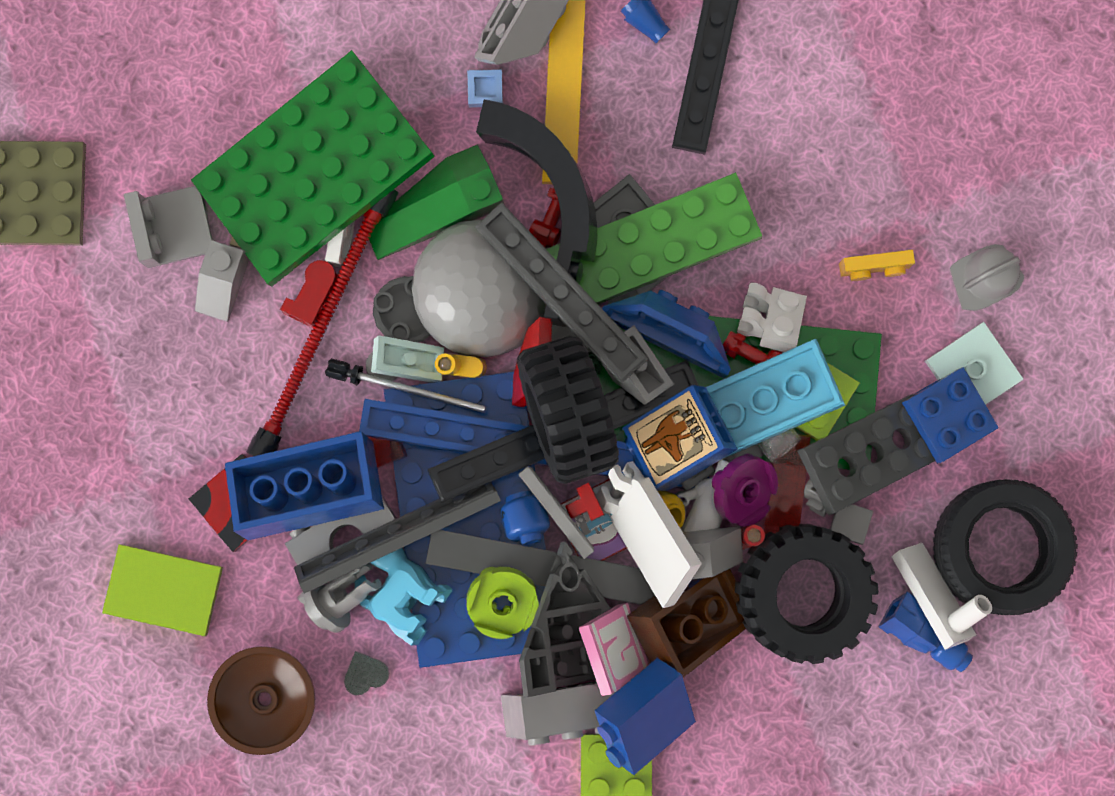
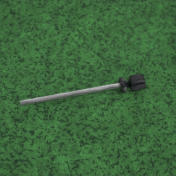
M331 358L325 370V374L329 378L345 382L350 377V383L356 386L361 380L474 411L482 413L486 411V406L365 374L363 373V366L355 365L353 369H350L348 362Z

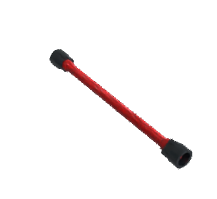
M395 189L363 214L364 221L360 225L361 229H358L359 233L356 234L357 237L354 238L355 241L352 242L353 245L348 250L349 253H347V257L343 261L342 269L339 270L340 273L335 278L336 281H334L328 298H326L327 302H324L325 306H322L323 310H320L321 314H318L319 318H316L317 322L314 323L315 326L310 331V338H307L308 342H305L306 346H303L304 350H301L302 354L299 355L300 358L297 359L298 362L293 367V374H290L291 378H288L289 383L286 382L287 387H284L285 391H282L283 395H280L281 399L279 398V403H276L277 407L274 408L275 411L270 416L272 419L266 421L263 428L259 427L258 432L254 435L248 446L247 453L257 456L278 451L279 442L282 438L279 436L282 430L281 423L284 422L283 419H285V415L288 413L287 410L290 409V402H293L292 398H295L294 394H297L296 390H299L298 386H301L300 382L305 377L303 374L307 373L305 370H308L307 366H310L309 362H312L311 358H314L313 354L316 353L315 350L318 349L317 346L320 345L319 342L324 337L323 334H325V330H327V326H329V322L333 317L332 313H335L334 309L336 310V305H339L338 301L341 300L340 297L345 292V285H348L347 281H350L349 277H352L351 273H354L353 269H356L355 265L358 264L357 261L362 256L360 253H363L362 249H365L364 245H367L366 241H369L368 237H371L370 233L373 232L374 225L380 222L381 217H386L387 212L392 208L399 192Z

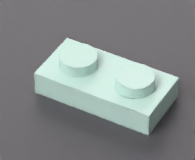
M379 335L374 338L371 372L429 383L442 381V374L436 370L435 360L439 355L444 354V347Z

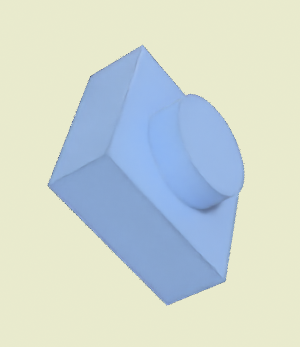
M502 69L467 70L469 108L482 107L484 99L503 103Z

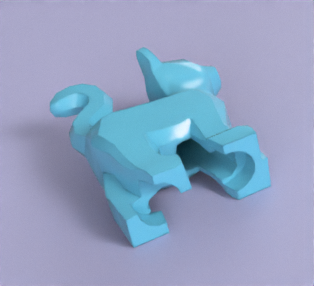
M402 547L370 562L374 567L388 572V577L381 588L373 596L368 594L360 605L370 610L376 619L387 622L397 636L413 646L419 645L427 632L423 626L427 619L421 614L413 615L410 612L416 601L419 600L428 606H432L435 601L445 603L453 589L448 585L436 586L422 567L407 559ZM365 575L354 582L355 588L367 580Z

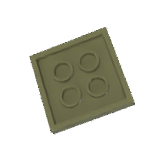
M0 141V245L83 246L86 144L84 142Z

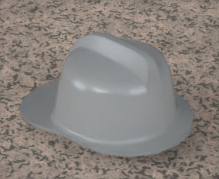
M994 244L983 247L951 265L950 272L961 308L970 311L984 309L1019 290L1024 281V275L1019 266L1021 262L1019 257H1015L1013 253L1006 250L1004 245Z

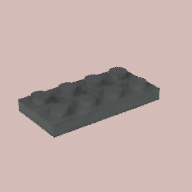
M914 394L908 395L797 450L828 515L858 502L935 461L902 402ZM894 431L899 432L904 439L902 449L898 448L893 442ZM867 445L874 447L877 452L875 463L866 457L865 449ZM840 458L849 464L850 473L847 477L843 476L838 470Z

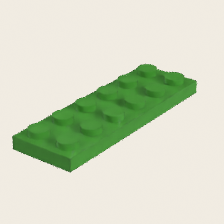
M735 172L597 228L594 262L580 261L583 264V274L579 285L597 304H601L762 239V233L737 173ZM560 244L546 249L556 260Z

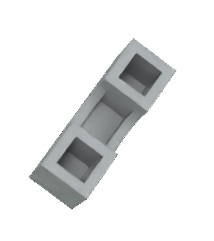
M382 495L384 510L292 531L290 533L292 539L286 542L285 545L297 565L333 549L334 536L342 527L352 525L358 528L362 534H365L397 519L384 496Z

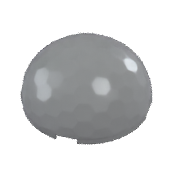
M483 219L459 222L446 228L434 237L419 256L414 268L412 282L415 310L427 332L437 342L451 351L461 355L476 357H494L508 353L523 344L527 328L539 317H544L547 304L477 231L475 226Z

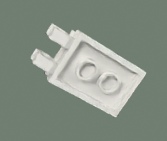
M633 461L627 462L622 472L621 467L615 465L608 473L613 484L610 494L606 486L600 487L596 498L602 510L612 514L613 525L662 608L673 606L702 563L650 478H645Z

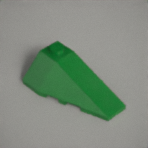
M478 144L446 157L394 202L386 217H381L380 222L374 225L375 228L370 233L371 237H368L377 260L435 237L446 228L459 222L472 221L492 212L499 204H504L490 167Z

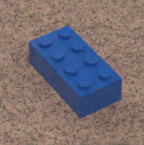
M362 431L225 463L233 529L235 533L248 541L384 510L374 444Z

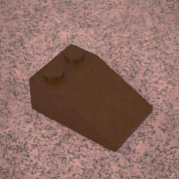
M730 569L713 577L692 579L673 606L662 608L656 596H653L627 615L650 663L659 658L681 673L684 678L746 629L742 623L744 617L737 610L736 602L740 601L739 594L735 593L736 580Z

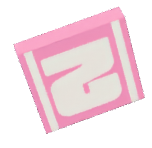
M628 603L619 604L579 627L602 696L618 691L649 665L645 652L627 618V615L631 613Z

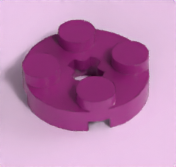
M747 453L733 459L723 470L716 472L712 479V487L715 489L714 504L718 514L724 520L740 526L754 525L763 519L771 508L770 505H767L771 494L776 496L778 490V477L774 467L761 458ZM747 485H750V486L746 489V496H745V497L742 496V495H743V490H744V488H745Z

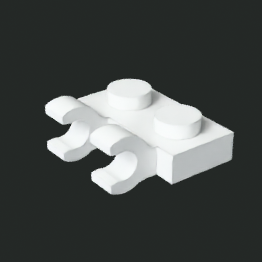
M750 283L737 332L744 336L761 338L759 346L786 352L797 347L807 296L773 287L770 294L764 286L758 283ZM760 312L766 313V318H763Z

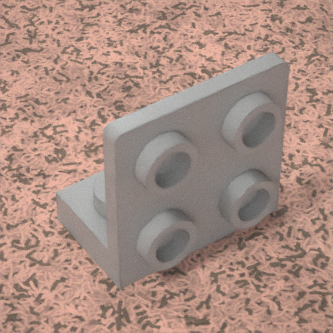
M195 186L147 198L138 191L124 194L138 261L145 267L152 268L206 254L209 242L212 240L203 196Z

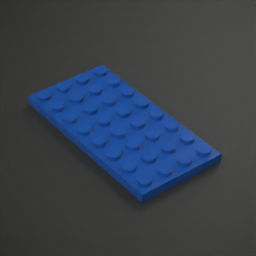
M514 372L485 375L479 378H463L412 385L416 388L486 406L485 413L393 388L384 389L385 402L529 426L527 405L524 408L512 406ZM390 441L400 517L439 499L427 471L429 468L465 453ZM535 464L530 465L535 471ZM525 468L491 482L498 493L500 502L440 530L521 545V541H512L507 538L500 516V509L506 503V497L522 491H531L518 475ZM544 533L541 534L542 541L527 547L546 550ZM431 534L404 546L407 559L422 567L436 586L448 585L453 589L445 603L435 601L432 606H428L417 600L412 607L413 615L421 614L427 619L425 624H423L427 632L419 645H416L419 668L522 654L531 626L525 631L522 629L520 632L513 634V637L496 639L479 632L474 626V622L470 619L467 611V593L471 583L480 574L425 564ZM535 585L538 602L540 603L545 586ZM501 595L500 598L493 600L497 603L498 610H503L505 605H512V602L508 600V596Z

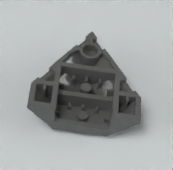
M561 542L519 659L524 697L556 692L557 687L596 680L579 627L611 608L585 569H579L571 558L573 552L566 542Z

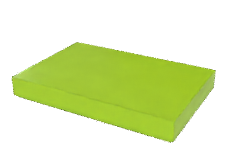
M119 544L102 613L207 636L223 567Z

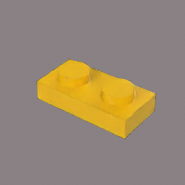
M913 250L843 258L839 263L841 277L850 276L851 281L872 278L871 273L884 272L885 277L901 276L906 274L905 269H909L915 264Z

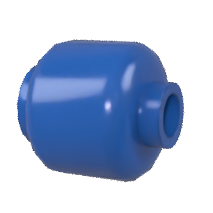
M522 491L506 497V503L500 509V516L507 538L512 541H521L522 546L542 541L541 534L550 528V519L548 512L533 495L532 491Z

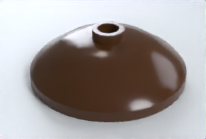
M251 647L229 657L214 674L207 696L208 713L218 735L231 747L247 754H273L291 746L307 730L315 710V689L306 668L291 654L274 647ZM262 692H267L271 696V703L267 706L262 705L259 701V696Z

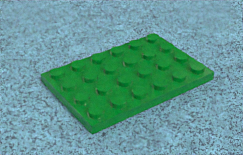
M351 50L198 173L191 181L240 248L245 251L246 256L265 282L273 287L433 159L435 155Z

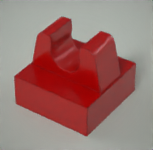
M589 482L576 488L580 499L565 506L571 519L586 512L591 521L605 516Z

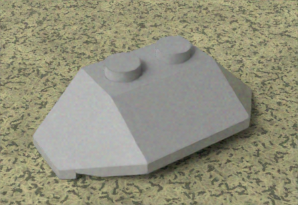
M500 0L482 31L478 50L474 58L480 62L499 65L539 54L540 50L547 44L549 34L557 20L564 14L569 0Z

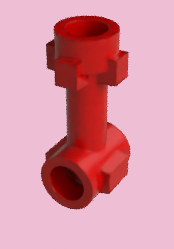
M550 187L547 193V197L551 198L552 201L543 221L535 219L529 229V232L545 249L547 246L557 245L561 235V229L555 227L561 210L554 187Z
M730 331L723 343V348L727 355L735 358L738 354L756 365L784 353L771 349L766 354L745 343L746 336Z

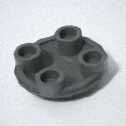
M404 276L389 281L374 297L373 317L376 327L385 337L422 342L430 336L415 310L412 295L413 276Z

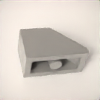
M210 240L199 271L195 312L229 321L249 262L244 250Z
M634 325L624 333L648 357V361L622 384L606 368L605 370L617 385L645 405L673 386L674 383Z
M740 526L683 532L702 563L692 579L713 577L743 562Z

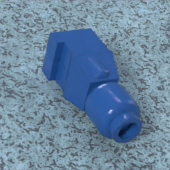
M909 592L892 601L878 626L887 634L892 633L905 646L925 654L930 651L931 657L948 670L956 669L959 672H963L973 659V655L968 652V646L965 643L946 650L944 649L917 600Z

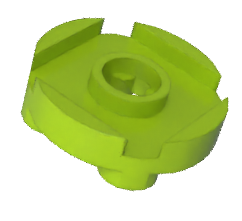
M487 567L482 570L480 575L471 583L466 599L467 611L470 619L474 622V626L482 634L496 639H507L513 637V634L520 632L522 629L523 631L528 629L533 623L539 606L538 596L532 579L523 572L511 567ZM501 595L508 596V600L512 602V605H505L503 610H498L497 603L493 600L500 598Z

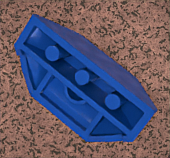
M650 290L602 307V310L618 327L628 330L635 325L644 340L684 360H688L723 379L728 376L731 368L715 322L708 319L710 314L705 310L693 305L687 309L677 304V297L663 290H659L658 293Z

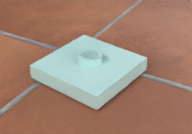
M984 322L925 361L937 380L964 367L985 405L1023 380L1021 374Z

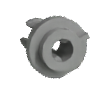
M368 563L305 594L302 592L298 596V600L304 604L308 616L318 627L338 633L350 624L349 611L364 601L371 591L375 592L380 589L381 581L376 579L371 583L369 580H365L350 593L346 592L345 589L372 569V566Z

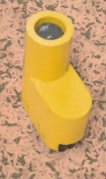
M445 353L439 355L435 360L436 370L443 375L479 378L484 376L487 371L486 361L480 357Z

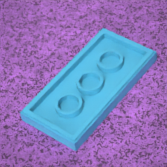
M813 339L706 387L738 450L728 456L845 406L817 339Z

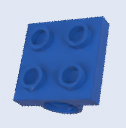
M964 367L924 387L912 397L902 402L937 464L944 462L999 428Z

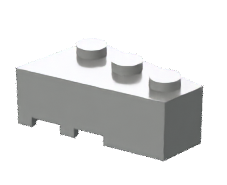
M597 681L567 685L566 687L556 688V692L532 697H524L523 693L516 695L511 693L502 694L501 702L506 737L528 740V745L549 743V736L562 734L563 740L583 737V730L594 728L596 734H599L597 730L599 723L594 710L613 694L602 696Z

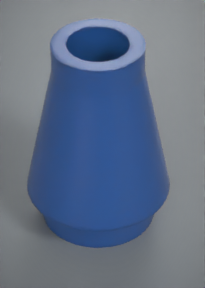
M631 0L620 11L626 17L624 21L645 34L655 44L670 30L651 0Z

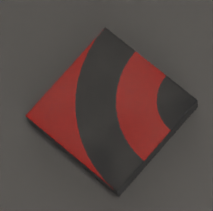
M241 454L234 461L245 459L247 457L244 454ZM224 468L188 499L232 552H236L248 540L234 532L226 470Z

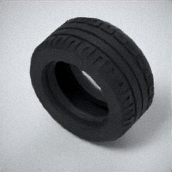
M1010 479L977 484L958 494L954 500L949 502L950 505L946 506L944 512L940 515V520L937 521V528L934 531L935 537H933L935 565L952 594L964 603H967L977 595H983L988 598L992 605V612L990 614L997 615L1031 613L1033 610L1037 611L1041 607L1048 605V602H1052L1056 596L1061 594V590L1065 589L1066 583H1069L1070 576L1074 572L1073 567L1076 566L1077 561L1075 559L1078 553L1076 552L1078 544H1076L1077 536L1074 534L1075 528L1072 526L1071 523L1073 522L1071 518H1068V513L1063 509L1062 504L1058 503V500L1052 497L1049 492H1045L1041 487H1036L1035 484ZM996 508H1007L1021 514L1032 525L1038 538L1039 556L1033 571L1022 582L1010 587H1000L985 580L976 571L969 556V538L974 525L985 513Z

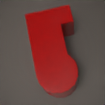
M323 260L310 263L305 270L306 281L296 300L293 301L286 297L280 308L282 313L311 328L315 326L316 318H319L318 314H321L320 310H323L322 306H325L324 302H327L326 298H328V294L334 285L333 283L336 281L337 274L332 265Z

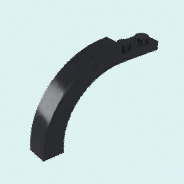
M484 99L476 133L487 144L503 146L527 156L547 173L556 191L561 210V240L556 261L579 284L583 274V264L580 261L594 262L597 247L596 211L585 176L562 142L545 125L517 108ZM546 305L544 317L551 319L552 325L566 327L562 320Z

